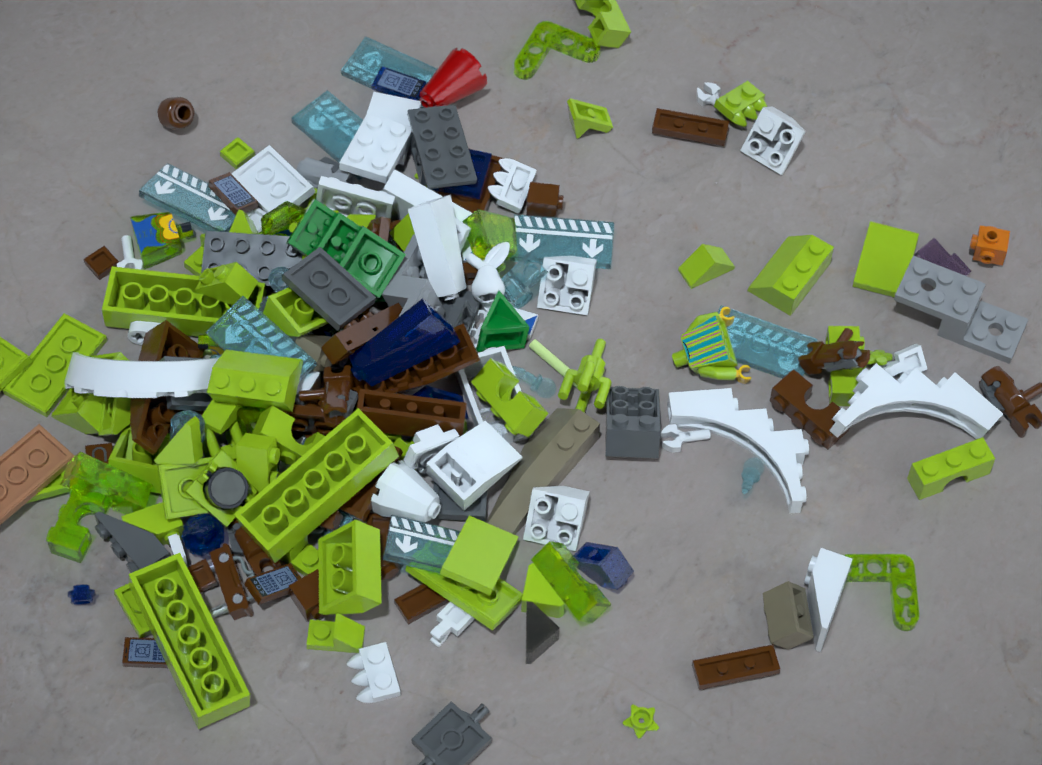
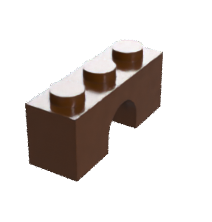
M793 369L772 388L770 402L777 411L785 413L796 427L804 429L815 443L823 445L829 450L850 428L838 438L830 432V429L835 424L832 418L841 408L833 401L823 409L809 407L806 401L810 399L813 385Z

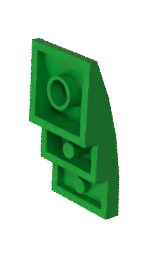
M316 199L312 200L286 244L305 256L321 247L377 298H380L406 255L366 227H360L341 213L334 212Z

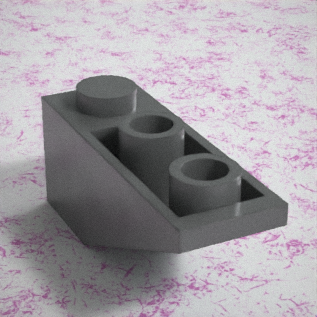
M100 511L94 514L97 522L95 526L97 533L103 540L108 538L112 543L110 545L111 549L119 559L123 557L128 562L126 566L130 573L170 557L169 552L153 533Z

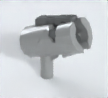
M307 157L304 161L301 160L296 170L316 189H318L321 176L333 177L349 184H354L355 175L339 170V163L328 157H323L319 161Z

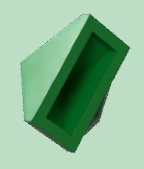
M500 290L481 326L476 347L478 352H483L491 347L498 348L502 346L506 350L525 348L529 325Z

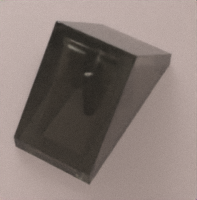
M527 602L526 664H532L558 641L560 627L533 602Z

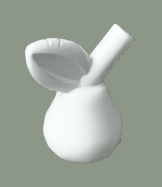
M502 242L494 246L488 252L484 261L473 253L466 257V261L478 269L472 283L471 292L473 297L481 303H493L499 290L503 295L505 293V285L496 268L505 261L509 253L510 244L508 242Z

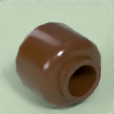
M183 97L166 98L158 107V119L166 128L184 129L194 119L192 103Z

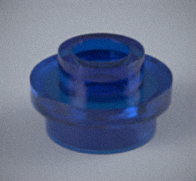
M75 585L73 590L67 592L73 605L93 603V597L96 595L95 590L90 589L89 585Z

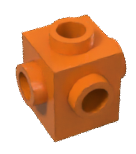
M980 225L977 235L972 234L970 249L974 250L972 260L1003 266L1007 254L1010 231L997 229L993 226Z

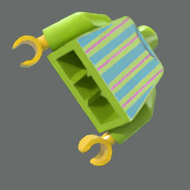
M723 307L720 314L712 312L699 315L687 328V331L681 335L684 349L672 353V358L677 368L689 364L690 369L701 377L716 380H735L736 378L742 384L748 383L752 377H744L741 374L742 371H750L751 368L748 365H742L738 370L735 369L738 363L727 331V326L732 325L735 317L728 318L724 316L730 314L731 309L729 307Z

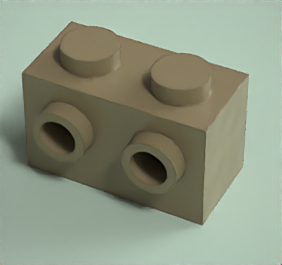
M787 581L763 593L764 612L767 617L768 636L771 644L789 650L814 638L804 587Z

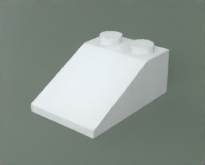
M823 548L820 549L818 557L812 556L804 581L805 584L809 585L806 596L814 635V646L818 652H821L852 562V558Z

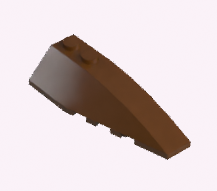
M165 320L145 333L138 361H160L164 356L202 358L204 350H199L198 343ZM166 396L131 398L130 426L132 440L152 455L155 454L165 439L169 426L178 417L177 413L179 410L167 408Z
M464 323L352 374L353 391L358 393V399L360 389L402 394L433 383L481 360Z

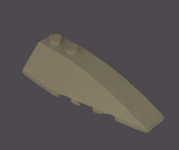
M557 408L524 445L520 453L522 459L514 465L486 523L516 535L527 521L533 487L558 486L599 439L600 423L579 409Z

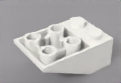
M484 421L446 445L428 461L427 474L465 511L522 459V456L490 424Z

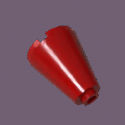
M454 48L448 54L420 92V103L424 108L450 105L482 90L487 85L486 73L484 75L481 74L479 68L482 66L470 52L463 48L459 51L457 50L458 48Z

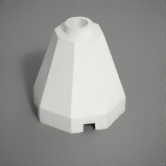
M399 460L397 461L398 464L395 462L391 463L377 482L376 488L380 489L378 496L375 494L372 496L373 512L384 517L392 518L394 516L398 519L403 518L420 522H427L431 518L435 519L441 509L437 493L413 468L408 467L404 461Z

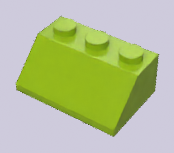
M814 235L788 236L748 287L747 291L791 316L830 265L834 247Z
M290 287L268 296L262 317L268 322L270 327L273 326L276 329L275 333L277 335L299 337L328 324L320 314Z
M226 349L212 367L207 393L216 402L267 409L273 405L279 410L293 412L303 360Z
M121 352L93 356L94 358L130 361ZM70 388L51 416L55 420L84 434L99 433L103 396H95L94 393H76L74 388Z
M128 425L123 429L108 459L109 483L161 494L157 465L163 464H157L154 460L175 435L167 433L157 452L152 455L132 440L131 426Z
M355 519L319 538V613L323 615L364 613L382 604L380 529Z

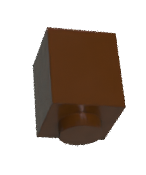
M530 182L526 216L556 220L557 210L563 209L564 195H559L560 185Z

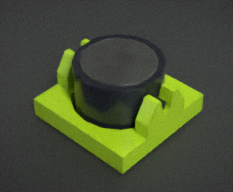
M222 450L216 454L185 490L190 497L225 527L235 518L234 514L258 492L244 475L237 470V463Z

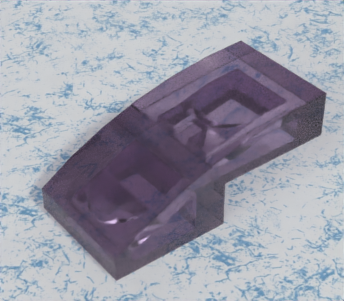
M935 238L914 254L918 258L965 276L972 272L956 253L950 255Z

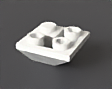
M773 106L763 107L740 151L783 175L806 131L793 118Z
M577 256L544 257L537 308L588 315L597 259Z
M567 486L533 487L523 540L576 551L590 491Z

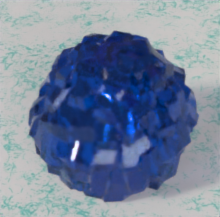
M203 513L192 516L183 526L184 530L182 531L181 538L185 548L189 549L193 555L202 557L210 555L209 552L220 548L224 543V525L210 514Z

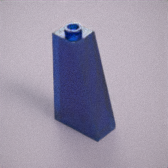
M422 298L349 356L353 365L351 371L359 381L364 380L370 386H374L457 345L460 340L453 326Z

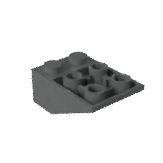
M610 387L606 399L605 456L659 458L661 433L659 389H652L650 387Z

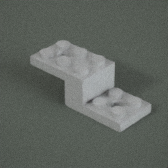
M414 234L404 251L406 254L382 293L389 307L399 302L403 308L387 338L395 354L434 337V333L440 321L443 320L445 313L444 307L428 280Z
M916 256L912 257L894 297V300L942 319L937 336L1010 364L1029 320L981 301L985 283ZM930 284L934 287V290L926 291L921 285ZM996 328L1001 332V335L994 336L989 332V329Z

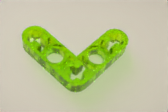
M542 21L536 25L515 59L514 74L522 80L532 78L550 49L586 63H593L599 59L600 46H596L594 39L555 23ZM546 31H547V32H550V33H547V34L545 35L544 41H543V40H542V34H545ZM568 38L573 40L574 43L572 45H564L561 41ZM532 47H539L542 51L538 54L531 53L529 49ZM527 60H529V67L521 69L525 67V65L527 64Z
M904 554L843 555L852 558L851 572H848L846 582H889L893 623L901 631L913 630L919 620L917 584L913 560ZM859 563H862V564H863V565H862V569H861V572H862V573H859V570H860V568H858ZM869 563H877L881 566L882 571L876 574L871 573L867 569V565ZM887 563L890 564V565H889V569H890V572H889V573L886 572V571H887ZM898 564L903 565V568L906 569L905 572H900V569L897 568ZM900 587H905L910 590L911 596L902 598L897 594L896 590ZM905 606H908L907 616L911 618L909 622H905L904 617H902Z

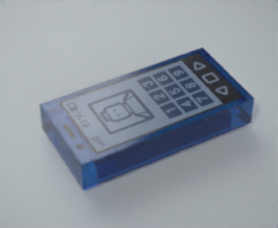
M381 66L372 83V90L419 101L420 92L427 84V81Z

